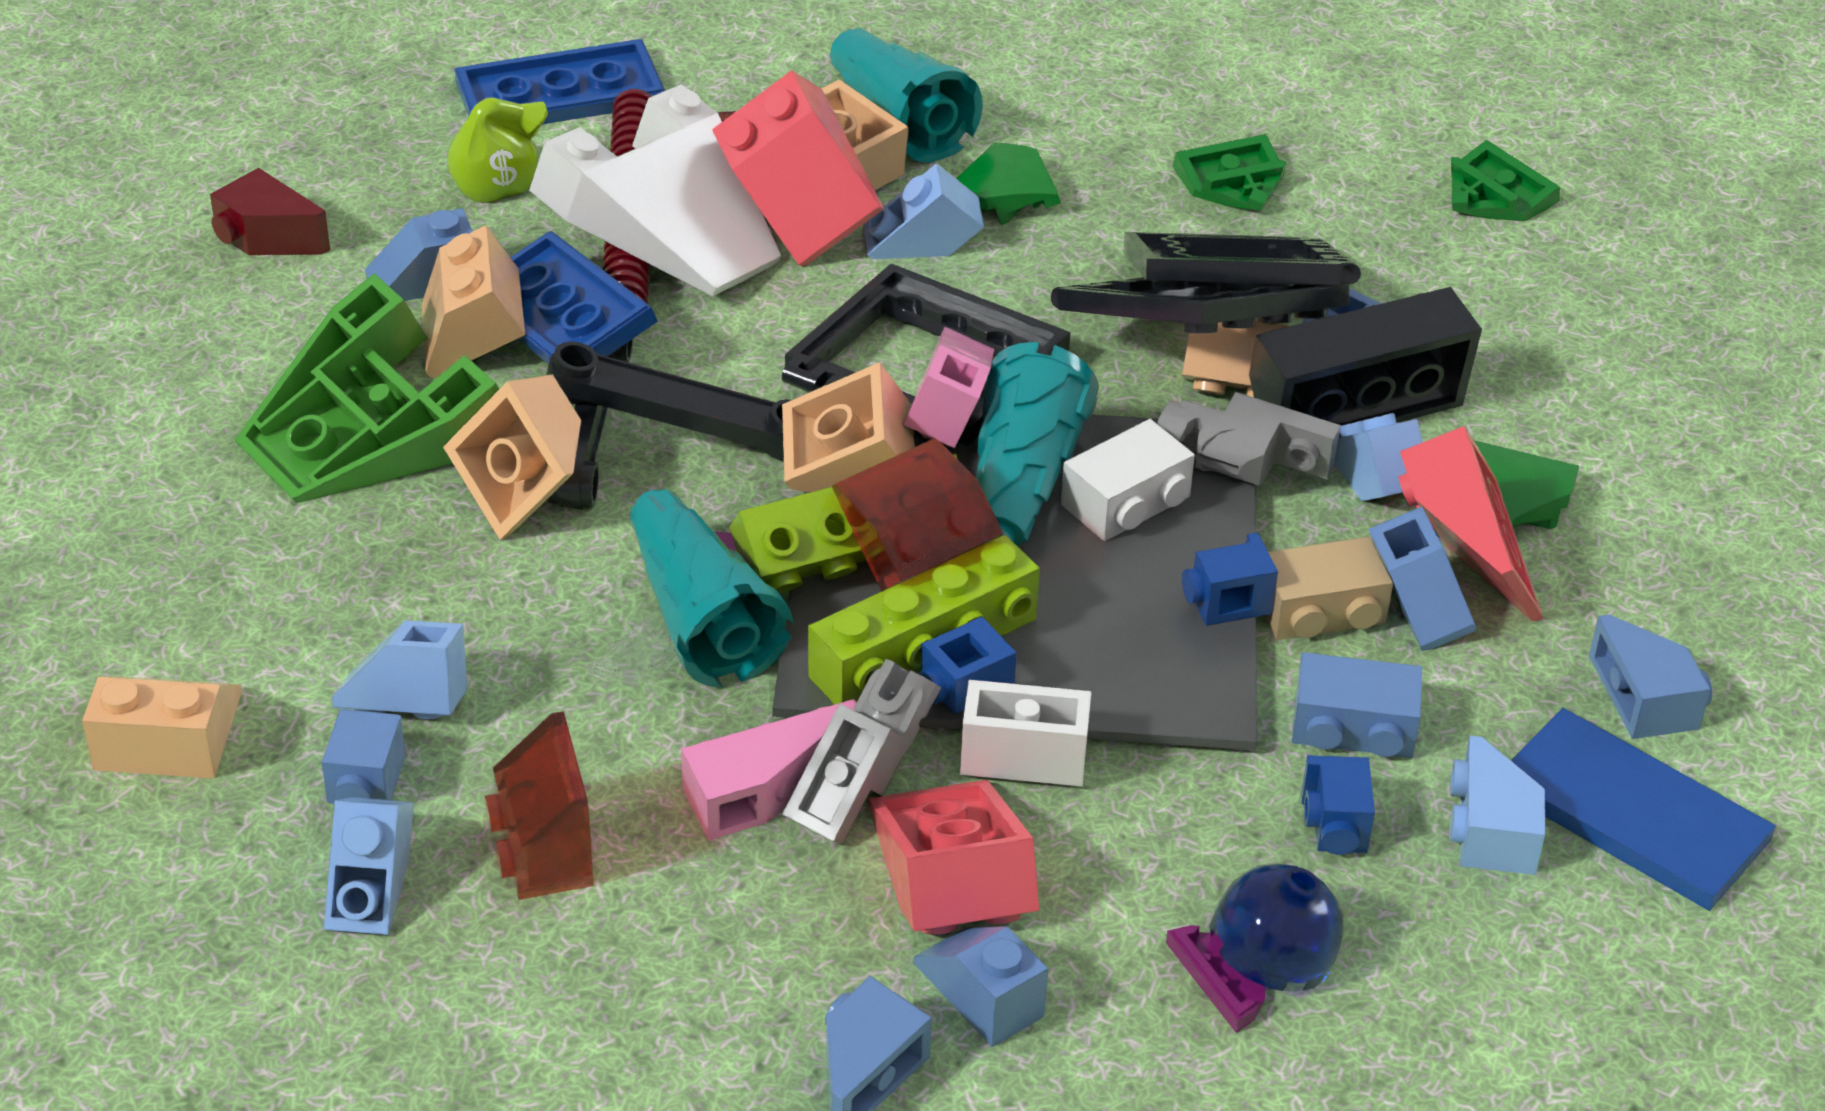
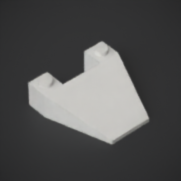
M682 84L648 98L632 145L635 149L617 157L603 146L596 137L587 133L581 127L544 143L529 190L567 222L711 296H715L769 269L778 263L781 258L763 213L732 171L712 131L713 128L722 122L718 113L703 102L695 92L687 89Z

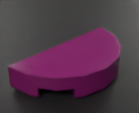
M1195 925L1168 930L1166 944L1233 1030L1237 1033L1255 1021L1265 1002L1266 968L1257 951L1242 938L1232 933L1229 934L1228 939L1215 933L1199 932L1200 926Z

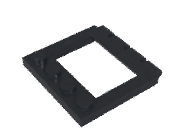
M1154 232L1124 233V253L1144 279L1153 282V288L1184 290L1186 288V281L1341 286V284H1354L1361 276V270L1355 263L1320 238Z
M890 264L785 354L782 381L810 393L856 373L829 361L883 314L927 330L936 336H941L944 327H947L993 348V357H996L1000 351L1009 346L1027 342H1040L1037 353L1051 356L1054 345L1068 351L1070 349L1071 332L905 268ZM986 382L957 444L961 443L969 446L979 437L983 418L982 408ZM903 392V394L912 404L915 396ZM914 431L917 437H920L924 440H927L949 450L953 448L940 441L928 439L921 435L918 431Z
M1142 277L1056 287L1051 292V302L1061 311L1184 323V332L1215 333L1218 332V323L1221 322L1224 328L1255 327V318H1258L1260 323L1277 324L1291 322V313H1294L1295 318L1303 319L1327 317L1328 308L1349 306V284L1336 286L1186 281V288L1184 290H1161L1153 288V282Z

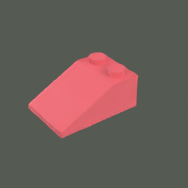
M793 70L712 129L732 171L800 266L808 265L884 210L823 90Z
M1462 426L1400 451L1407 473L1398 476L1409 506L1411 508L1422 506L1433 529L1437 531L1445 545L1531 621L1544 619L1496 476L1466 427Z
M988 779L868 798L869 810L900 910L913 931L921 930L923 933L932 935L946 934L955 931L959 926L958 924L981 920L990 924H1006L1018 920L1023 913L1039 911L1033 837Z

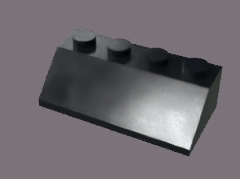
M1451 287L1258 334L1255 338L1249 371L1254 398L1341 426L1391 413L1395 414L1396 422L1398 423L1460 407L1464 403L1482 328Z

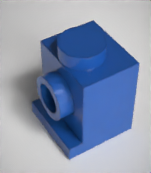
M1253 533L1247 534L1246 543L1195 552L1194 568L1183 570L1182 586L1187 602L1189 604H1196L1205 625L1208 626L1272 614L1278 570L1259 534Z
M980 617L922 643L921 671L918 674L941 687L933 705L943 701L956 714L965 710L969 680L1015 684L1017 652L983 617Z
M1307 755L1301 790V804L1304 805L1305 827H1316L1318 851H1327L1336 855L1348 854L1350 852L1368 853L1375 815L1369 758Z

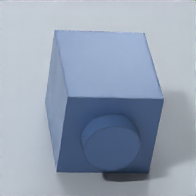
M348 709L339 710L321 762L327 803L334 804L335 800L350 797L380 800L392 799L406 756L401 715Z

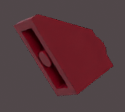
M259 167L210 194L213 211L211 224L216 236L223 243H231L248 255H323L330 251L326 211Z

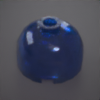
M1280 863L1257 865L1233 880L1222 894L1209 925L1211 937L1217 930L1219 938L1224 943L1219 953L1228 965L1246 979L1269 989L1280 991L1285 990L1288 982L1298 984L1307 982L1302 990L1304 991L1314 989L1325 980L1336 961L1345 930L1339 901L1327 885L1309 870Z

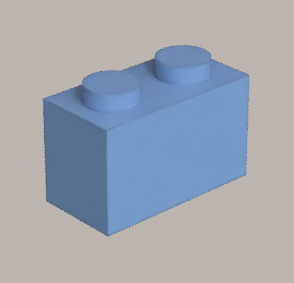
M1302 652L1295 694L1292 743L1310 745L1319 749L1335 748L1368 752L1383 757L1402 756L1413 758L1421 715L1422 666Z

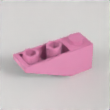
M944 327L903 425L918 431L928 439L940 441L955 448L981 395L991 369L994 349Z
M852 699L840 704L853 710L856 702ZM839 703L772 723H765L755 728L713 740H706L681 749L682 789L708 840L765 824L786 808Z

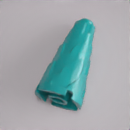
M862 28L848 29L840 33L834 40L830 51L831 64L841 74L845 84L908 126L906 154L912 159L933 163L953 156L964 148L958 141L965 132L972 137L974 136L981 120L983 101L977 82L970 78L969 74L958 67L946 65L919 50L917 53H914L893 41L889 44Z
M1040 342L1018 343L1000 351L992 361L983 401V418L978 437V454L980 456L973 486L975 511L978 519L973 523L972 533L981 545L1002 535H1006L1018 547L1021 543L1027 542L1042 503L1048 501L1064 462L1071 459L1085 422L1095 410L1098 400L1096 396L1099 383L1094 372L1078 356L1054 345L1052 355L1049 356L1037 353Z
M663 489L661 491L650 490L643 493L631 509L630 522L638 538L640 552L646 565V573L660 605L679 661L695 681L706 686L723 687L717 677L734 672L741 682L758 676L780 657V654L783 653L792 637L785 628L786 620H790L794 624L790 608L775 588L763 582L738 552L728 549L694 509H689L674 492Z

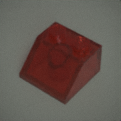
M936 438L831 486L881 591L979 547L1003 534L978 479Z
M564 711L555 712L543 720L493 767L495 793L484 795L490 832L502 831L504 840L495 841L501 879L513 877L518 900L594 886L588 800Z

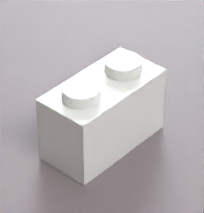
M1148 419L1065 461L1063 466L1061 505L1105 542L1126 530L1136 528L1141 522L1170 507L1179 505L1190 497L1195 454L1152 419Z
M969 680L963 718L960 775L1083 787L1091 691Z

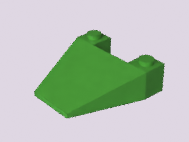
M373 273L331 308L235 438V441L296 503L453 464L443 447L499 390V387L466 355L462 356L421 392H418L393 367L427 340L428 337L404 299Z

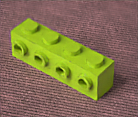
M954 454L739 511L729 526V530L736 551L765 584L775 588L781 594L798 588L803 584L802 578L822 573L825 580H831L856 571L858 569L856 563L876 558L878 565L891 564L910 556V549L930 544L932 551L952 547L964 540L963 534L973 525L978 517L957 456Z
M1002 535L808 625V677L834 705L852 699L857 703L869 678L875 670L881 668L885 659L897 663L899 667L908 672L911 670L918 674L921 671L922 643L980 617H983L1000 636H1003L1036 620L1040 568L1006 535Z

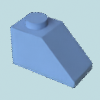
M464 209L440 210L429 215L411 218L365 269L366 278L375 273L404 301L424 298L439 248L448 244L460 234L473 232Z
M1612 615L1598 616L1589 658L1631 738L1638 739L1699 730L1705 708L1712 700V686L1709 676L1704 670L1698 668L1688 648Z
M1008 926L964 928L914 956L913 963L991 1047L1044 1017L1048 968Z
M871 976L852 993L846 992L841 994L832 1003L825 1017L830 1111H873L930 1058L932 1017Z

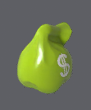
M485 98L474 106L469 117L454 136L447 152L448 172L465 196L474 202L490 203L507 196L522 194L531 187L538 165L537 146L532 138L538 133L540 126L545 122L548 115L544 101L518 104L497 98Z

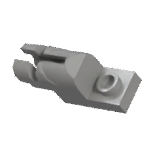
M1235 392L1224 412L1193 402L1170 400L1161 412L1157 422L1161 428L1195 454L1194 469L1215 471L1261 486L1274 463L1327 480L1335 464L1341 425Z
M885 659L881 668L875 670L869 678L853 710L839 703L783 815L842 845L870 790L881 796L884 795L904 754L909 750L919 732L921 719L928 715L941 687L911 670L908 672L899 667L897 663Z

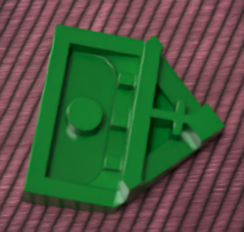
M1266 134L1179 151L1175 153L1173 167L1192 196L1224 206L1258 211L1263 209L1284 176L1286 162L1278 158Z
M1488 140L1482 142L1462 159L1451 157L1453 211L1488 219L1526 221L1560 201V186Z
M993 143L956 178L978 196L981 210L995 208L1000 225L1009 223L1025 206L1032 204L1033 208H1038L1043 204L1047 209L1061 203L1058 192L1037 149L1028 146Z
M1474 440L1496 476L1513 529H1515L1516 524L1522 523L1547 529L1557 527L1561 508L1568 507L1575 487L1579 465Z

